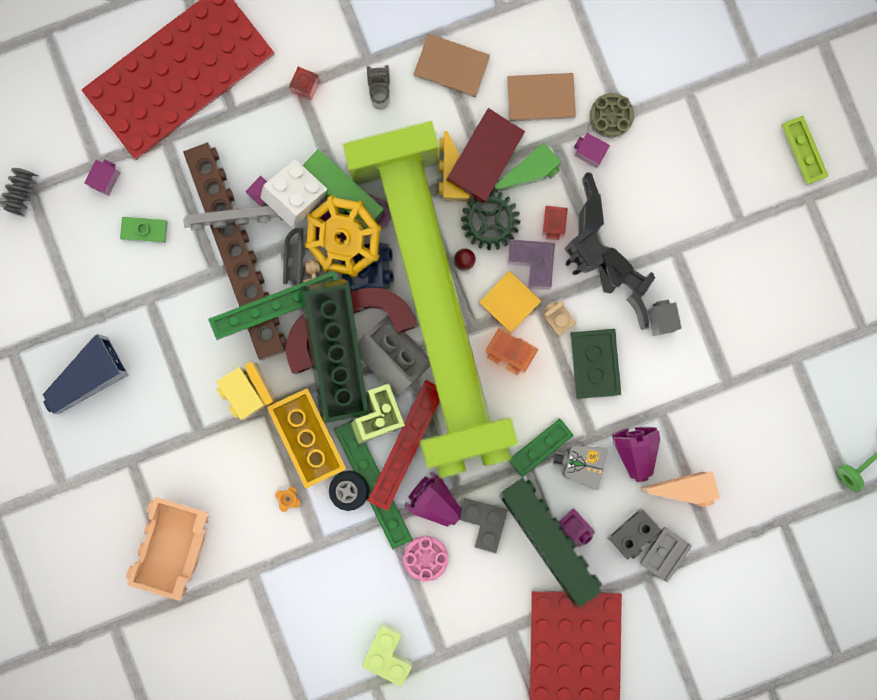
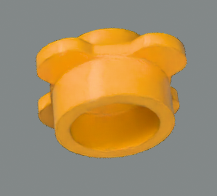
M291 486L288 490L276 492L275 497L278 499L281 511L286 512L288 508H298L301 502L297 499V489Z

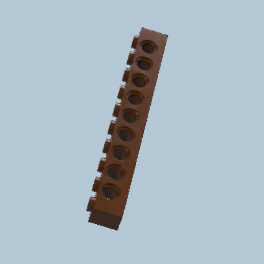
M207 142L183 151L205 213L216 212L220 205H226L227 210H234L232 201H235L231 188L227 189L224 181L227 180L223 167L219 169L217 160H220L216 147L212 148ZM205 164H211V171L203 174L201 171L202 167ZM218 184V193L209 194L210 186ZM235 222L226 223L227 226L233 225L235 228L232 235L226 236L224 235L225 227L213 228V225H210L239 307L269 296V292H264L262 284L265 283L261 271L257 272L254 263H257L253 250L249 251L247 243L250 240L246 230L236 226ZM241 246L242 253L237 257L232 256L231 251L233 247ZM244 266L249 267V275L244 278L240 277V268ZM250 287L257 288V295L254 298H248L246 295ZM278 317L248 329L260 361L286 352L285 346L287 341L284 333L280 334L277 326L280 325ZM266 328H270L273 332L269 340H263L261 336L262 331Z

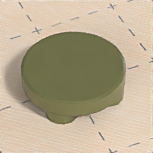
M608 93L598 97L590 110V123L598 134L607 138H616L625 134L634 120V110L629 98L616 93Z

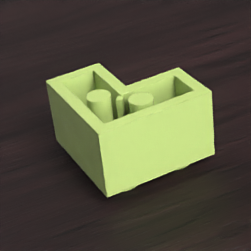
M386 384L367 391L366 397L370 414L357 418L351 423L358 444L404 427L405 425L390 385Z
M382 622L361 667L402 687L410 672L412 662L393 653L402 636V632Z

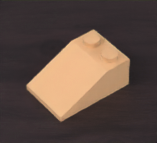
M702 471L640 487L644 493L690 502L701 507L715 504L714 500L720 499L714 474L710 471Z

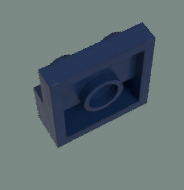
M379 243L378 254L380 257L378 261L372 262L360 271L358 276L351 277L350 275L342 274V279L349 283L350 290L364 288L390 289V283L394 281V274L392 270H389V261L393 259V252L389 248V244ZM364 244V247L369 249L370 244ZM360 253L353 257L354 263L359 262L364 256ZM341 260V264L346 265L345 261Z

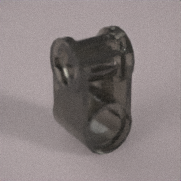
M389 65L381 68L367 66L371 104L376 109H385L390 103ZM378 93H383L386 96L382 101H377L374 97Z

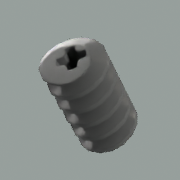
M11 168L10 171L16 176H8V180L13 184L5 185L9 193H2L1 196L6 201H0V206L7 212L25 217L20 212V209H28L23 204V201L31 200L26 193L34 192L29 185H36L37 182L32 179V176L39 175L22 168Z

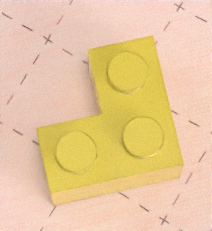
M238 367L217 381L219 387L216 389L223 400L226 399L230 402L229 410L235 418L239 417L240 420H245L266 406L244 368Z

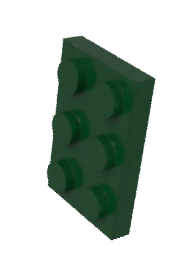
M615 329L571 332L576 399L621 395Z

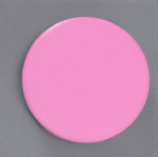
M421 536L412 540L406 547L403 559L404 566L413 578L424 582L432 581L440 577L446 570L448 553L443 543L431 536Z

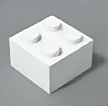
M294 159L263 185L260 198L293 228L324 201L327 188Z

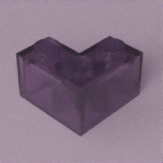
M510 239L507 265L529 266L528 288L550 290L552 287L555 243Z

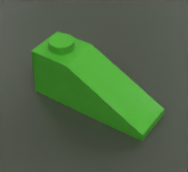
M543 142L494 186L493 190L497 193L543 181L547 177L551 179L560 171L558 167L561 161Z

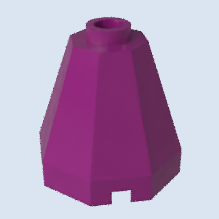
M640 426L634 427L635 431L629 432L628 428L613 433V444L629 477L635 479L636 482L649 480L648 477L653 475L660 444L659 430L656 427Z
M431 471L429 474L432 477L428 479L425 476L421 479L408 497L411 499L410 504L406 502L404 506L413 515L446 527L451 524L455 525L461 518V508L444 481Z

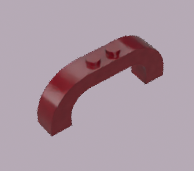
M364 288L354 292L352 289L350 290L354 314L370 308L381 309L390 316L397 334L419 327L411 308L395 293L381 288ZM304 314L293 324L286 343L287 361L291 372L295 375L313 368Z

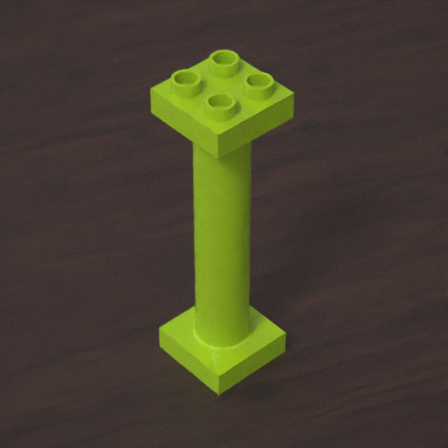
M433 121L343 143L352 180L357 185L382 179L448 429L445 435L420 441L427 469L437 466L439 477L444 478L466 472L464 463L466 458L481 455L484 466L511 460L508 447L518 445L512 418L492 421L490 419L424 170L425 167L439 164V144Z

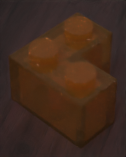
M498 328L485 353L488 354L486 358L496 364L501 361L507 365L506 370L518 375L519 373L524 374L539 349L523 339H517Z

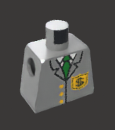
M570 446L568 454L555 451L553 465L565 467L564 477L599 490L608 448Z

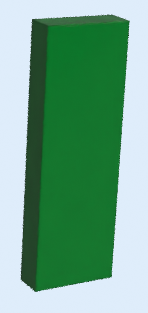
M559 418L508 461L520 476L524 477L574 435Z

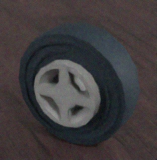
M349 470L334 476L328 491L330 499L336 507L341 510L352 511L364 505L368 499L369 487L361 474Z

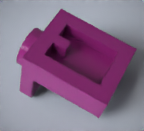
M574 508L559 521L562 529L578 547L588 544L595 534L593 528Z

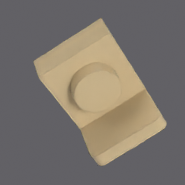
M554 301L544 308L547 312L543 314V317L557 336H560L577 324L565 308L563 301L558 304Z

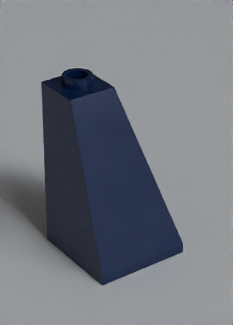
M99 334L95 335L43 393L45 398L43 403L49 412L61 414L129 376L109 338Z

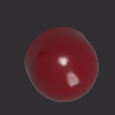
M463 248L456 252L454 264L459 270L468 271L475 265L476 256L473 251Z

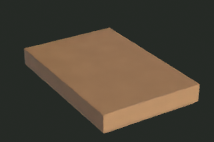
M428 33L413 75L476 97L490 55Z
M573 73L507 76L509 121L576 117Z

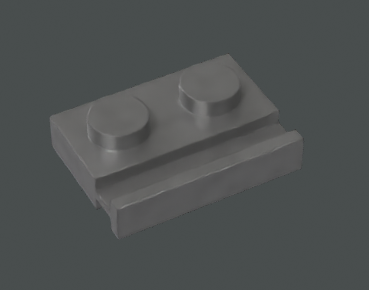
M664 527L639 564L668 583L692 545Z

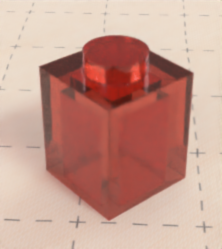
M298 66L289 85L291 92L312 101L320 83L319 75Z
M545 206L541 235H546V239L559 240L560 237H564L568 208Z

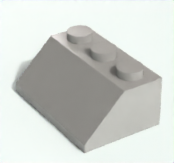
M388 315L358 341L361 360L385 384H389L391 390L398 397L431 366L428 355L405 332L401 334L396 333L392 320Z

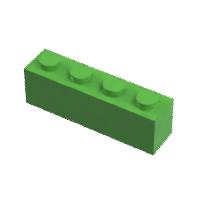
M319 149L302 165L327 188L325 200L333 195L340 199L357 202L360 200L364 202V207L375 221L385 213L384 209ZM338 207V211L341 214L347 213L348 215H350V212L352 211L350 209ZM358 214L356 219L361 221L364 229L368 228L367 224Z

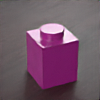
M586 133L584 138L580 136L574 146L577 151L574 156L598 168L610 145Z
M106 159L103 162L95 160L84 184L109 196L120 172L115 169L116 165Z
M261 175L245 192L260 207L268 206L260 198L263 185L267 181Z

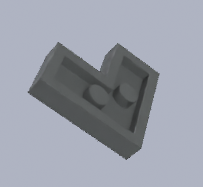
M464 498L460 513L461 518L459 520L480 526L475 548L497 553L508 510Z

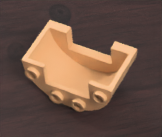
M155 497L154 500L149 502L147 513H150L148 519L152 521L147 522L144 534H147L145 543L140 544L137 555L140 556V559L133 566L130 565L126 575V579H129L127 585L181 601L188 588L185 585L192 580L200 558L207 532L204 524H208L209 513Z

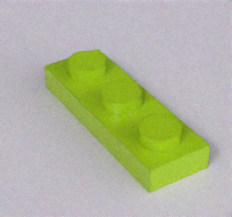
M802 115L781 124L806 186L827 178L829 175L804 116Z

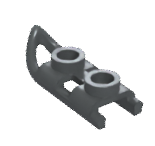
M303 228L293 229L286 236L284 243L283 284H288V280H296L298 284L302 283L304 277L303 258L305 254ZM298 233V244L290 245V239ZM289 258H293V266L291 267L288 266Z

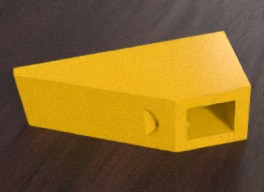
M444 131V138H440L439 151H444V160H439V173H444L443 182L439 181V195H443V201H470L469 194L446 180L460 155L448 131Z

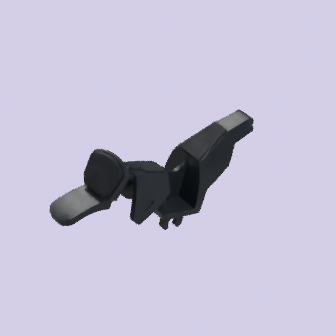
M587 172L582 178L587 201L579 213L578 236L564 248L570 256L565 265L569 266L571 263L577 265V270L572 272L573 275H578L581 272L587 273L599 267L604 293H612L622 283L629 287L633 292L626 300L633 307L641 330H646L649 328V317L641 297L654 281V273L650 272L643 276L633 270L634 267L615 248L606 247L599 243L597 232L604 225L601 194L598 192L592 173Z

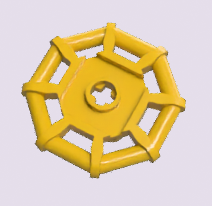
M333 195L329 196L313 212L307 214L308 225L305 247L311 251L323 267V271H335L336 273L356 277L360 271L372 262L378 261L380 257L378 254L379 237L382 228L364 207V202L340 199ZM338 207L352 211L350 215L340 214ZM329 210L331 217L327 221H323L320 217ZM358 214L367 224L368 228L364 229L361 221L356 219ZM316 226L320 228L319 239H316ZM341 232H343L347 237V239L344 240V243L341 242V238L337 236ZM371 234L370 248L368 249L364 247L365 235ZM321 245L322 248L325 247V249L328 251V258H326V256L323 254V252L319 249L318 246ZM360 253L364 258L355 264L353 257ZM334 260H343L346 265L334 263Z

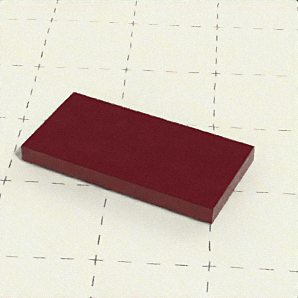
M488 108L446 180L484 204L525 131Z

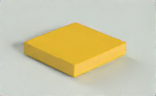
M509 271L483 297L479 304L511 334L538 306L541 300Z
M252 361L246 364L245 369L264 405L270 406L277 403L258 364Z

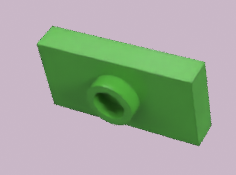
M122 217L120 239L166 243L167 220Z

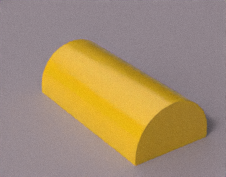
M308 388L267 407L305 489L346 470Z

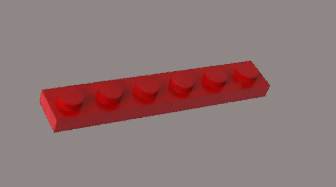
M424 380L404 422L405 426L402 427L367 500L388 511L440 402L435 384Z

